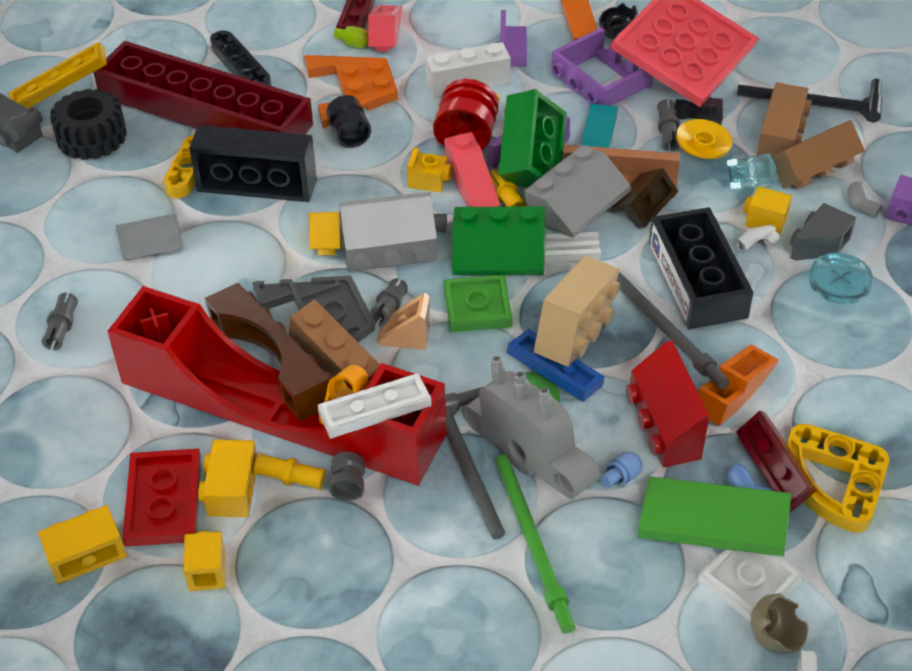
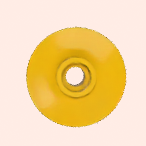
M705 119L688 120L678 127L676 133V140L684 151L703 159L721 158L730 152L733 144L730 133L723 126Z

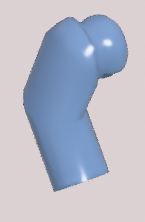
M735 464L727 471V481L730 486L768 491L773 489L756 485L747 468L742 464Z

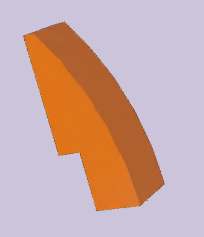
M751 344L720 365L719 370L730 380L729 385L724 389H719L710 380L698 390V394L710 416L709 420L718 426L727 421L762 385L777 366L779 359Z

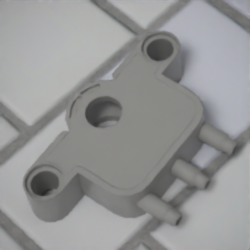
M494 356L491 359L493 381L480 389L479 397L463 407V415L466 422L474 431L498 448L501 447L504 454L508 455L511 464L525 475H534L536 473L539 478L569 499L575 498L601 478V472L597 463L588 454L575 446L573 424L568 412L562 404L550 395L548 388L543 387L539 389L526 379V374L522 371L517 373L513 371L505 372L502 358ZM513 440L520 445V447L525 453L526 459L518 453L513 444Z

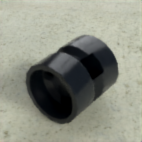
M351 95L339 96L332 100L326 112L337 141L340 145L348 148L364 144L371 135V125L364 114L365 112L359 100Z

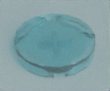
M829 253L820 256L813 262L809 275L811 288L815 292L817 289L818 292L822 293L821 297L827 301L838 304H852L858 302L864 295L866 297L870 292L873 281L871 269L859 258L845 253Z

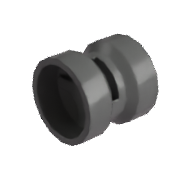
M342 452L333 456L330 468L333 475L329 482L330 494L340 500L358 499L364 493V479L362 478L365 473L364 458L353 452Z

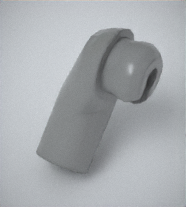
M859 181L852 182L847 189L850 206L855 210L877 218L882 205L868 199L865 184Z

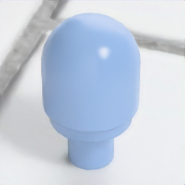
M633 452L620 454L610 461L607 466V472L601 475L600 482L606 488L615 483L617 485L627 484L641 473V458Z

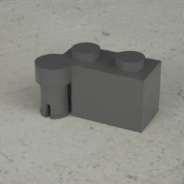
M0 93V145L3 147L7 146L18 153L43 136L39 124L43 122V117L38 109H34L33 106L27 109Z

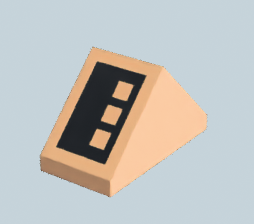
M423 293L394 311L388 322L380 326L377 343L387 347L426 350L430 332L429 295Z

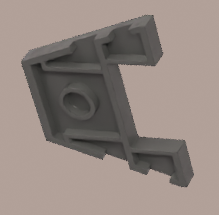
M351 275L311 278L310 282H293L292 279H282L280 283L264 284V281L252 282L253 291L261 307L266 306L268 309L294 301L298 310H300L315 299L357 342H360L375 331V324L369 318V310Z

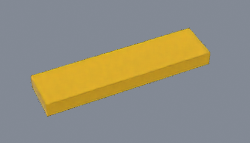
M100 42L91 45L10 91L9 98L27 109L107 65L105 48Z

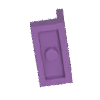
M501 10L500 43L503 42L511 58L510 67H527L526 26H506V10Z

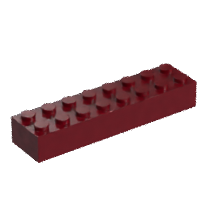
M123 41L106 58L107 65L93 72L97 89L102 90V92H110L112 96L118 98L120 104L197 128L198 125L305 135L314 125L311 98L128 41Z

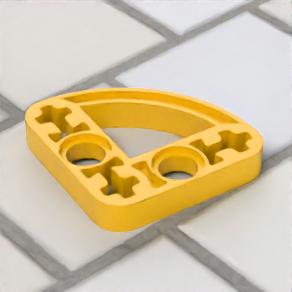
M803 423L794 426L790 431L787 445L817 489L804 503L820 517L842 529L856 533L868 529L888 468V453L877 445ZM802 438L808 439L807 443H802L800 441L802 440ZM819 443H823L822 449L818 448ZM834 446L841 447L846 451L847 455L836 456L830 452L829 448ZM854 453L858 454L857 460L853 459ZM803 459L851 474L842 504L828 496L818 487L809 475ZM869 459L876 461L875 465L869 464ZM866 483L872 487L873 492L862 493L855 487V484ZM855 503L862 505L859 518L852 516Z

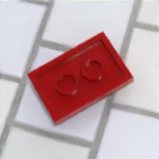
M199 448L130 453L122 536L125 547L184 543L185 534L197 533L198 490L201 469Z

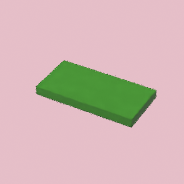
M649 476L638 527V538L784 557L791 493Z

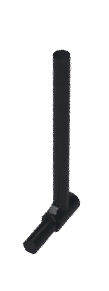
M878 78L871 81L870 95L864 98L863 101L808 94L807 100H812L811 105L861 112L868 122L875 123L881 119L882 81ZM739 84L737 95L771 100L774 89Z

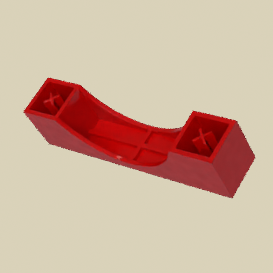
M142 286L107 330L122 384L331 456L342 452L357 453L364 458L365 468L417 486L421 483L446 437L445 383L419 375L431 397L430 407L330 439L325 426L319 423V412L299 421L284 404L278 381L279 370L261 362L235 344L215 325L200 304ZM381 363L377 370L368 376L369 384L366 389L415 373ZM345 383L348 388L353 390L350 383Z

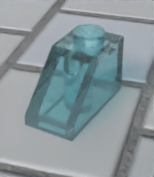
M770 153L727 160L731 189L774 183L776 165L774 160L771 159Z

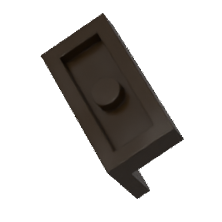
M664 168L644 172L630 184L631 191L609 208L612 213L626 210L637 228H644L651 222L652 217L656 216L678 193V189Z

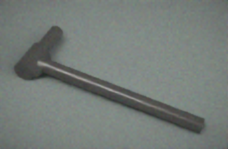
M483 387L458 394L455 392L446 394V434L492 538H502L505 535V530L453 417L461 406H465L479 397V391Z

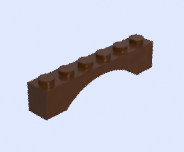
M239 283L205 297L210 319L228 338L253 343L277 358L281 364L278 381L284 404L298 420L302 421L318 413V404L324 403L328 383L333 377L327 370L323 371L318 366L316 359L311 353L307 355L303 351L296 337L291 338L287 334L284 325L272 318L266 306L261 307L251 291L247 292Z

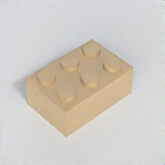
M585 255L544 299L534 353L567 367L577 357L581 358L587 349L588 343L590 341L595 342L601 328L604 325L608 326L613 318L614 309L611 308V305L620 289V283L617 282L619 268Z

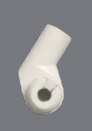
M770 224L747 230L734 241V246L737 251L743 253L761 239L764 240L766 245L771 246L780 239V235L776 232V227Z

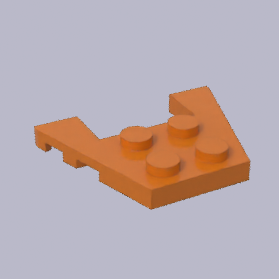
M304 55L309 78L336 74L342 94L356 97L361 103L362 108H366L368 111L398 99V90L387 58ZM331 102L318 104V112L323 128L331 126L326 112Z

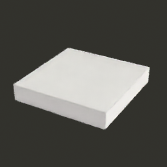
M725 549L699 574L698 582L751 622V612L762 597L778 593L786 597L801 582L803 574L779 556Z

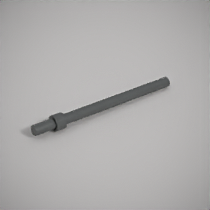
M619 272L617 282L620 283V290L670 340H673L674 344L693 362V367L702 376H707L719 389L726 388L730 380L717 368V362L708 353H702Z

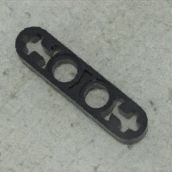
M221 30L211 35L210 42L213 53L232 74L272 86L269 73L231 32ZM251 68V70L242 71V69Z

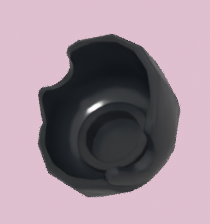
M621 3L618 7H611L603 11L599 18V26L605 30V36L615 39L638 15L636 6L633 5L632 8H629L624 3Z

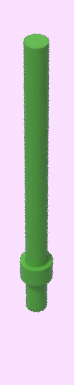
M501 454L496 457L495 461L544 585V598L548 609L554 611L561 632L563 634L571 633L575 630L576 626L568 609V596L564 587L559 586L509 457L506 454Z

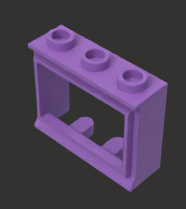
M602 27L552 51L551 73L590 104L612 106L645 88H652V75L643 69H639L638 66L627 59L626 64L621 61V55L610 48L611 44L609 45V50L604 48L605 30ZM596 57L623 78L603 87L577 67V65Z

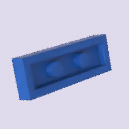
M527 329L508 343L507 354L582 402L603 386L605 376L578 359H575L567 367L534 353L537 334L530 329Z

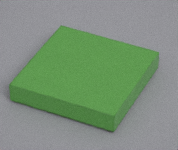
M505 275L444 280L450 332L512 327V314Z

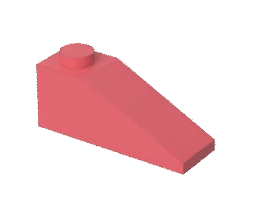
M377 5L368 14V47H375V51L387 52L391 51V47L397 45L402 6Z
M469 132L445 138V156L448 157V164L452 165L451 176L466 205L470 207L500 206L482 150L473 133Z

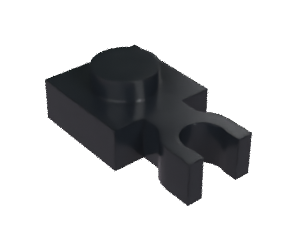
M709 97L699 107L693 102L676 99V117L681 120L687 118L705 119L722 125L723 100Z

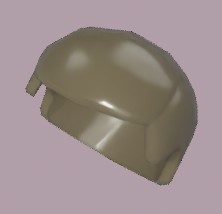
M780 593L765 595L755 605L751 612L752 631L757 642L767 651L787 654L799 652L806 643L809 629L808 624L796 615V609L799 605L785 598Z

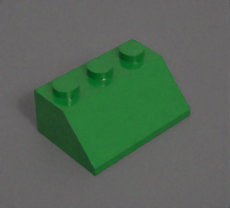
M537 89L507 95L506 107L504 109L499 176L508 182H513L516 186L525 188L531 186L563 161L567 112Z
M545 206L455 207L452 224V275H544L546 242Z

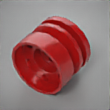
M459 79L447 85L441 96L439 109L433 123V134L437 142L445 148V138L472 132L481 150H484L491 140L499 110V100L495 91L487 84L476 79Z

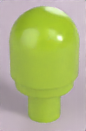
M347 26L345 30L336 28L334 31V38L343 40L344 44L348 47L362 49L368 46V31L364 28Z

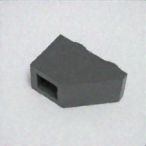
M823 203L816 212L812 211L808 215L802 229L797 228L790 240V245L793 246L790 258L798 261L837 256L851 239L856 217Z

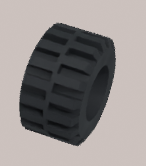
M100 89L75 91L70 95L63 96L62 100L57 101L54 104V108H51L50 120L57 145L62 150V153L70 155L71 158H81V160H88L89 158L98 159L100 156L111 154V151H116L120 148L119 144H123L125 141L127 130L118 98L112 96L110 92H102Z

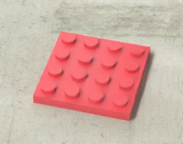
M652 0L612 41L610 48L701 107L756 46L759 38L700 0Z

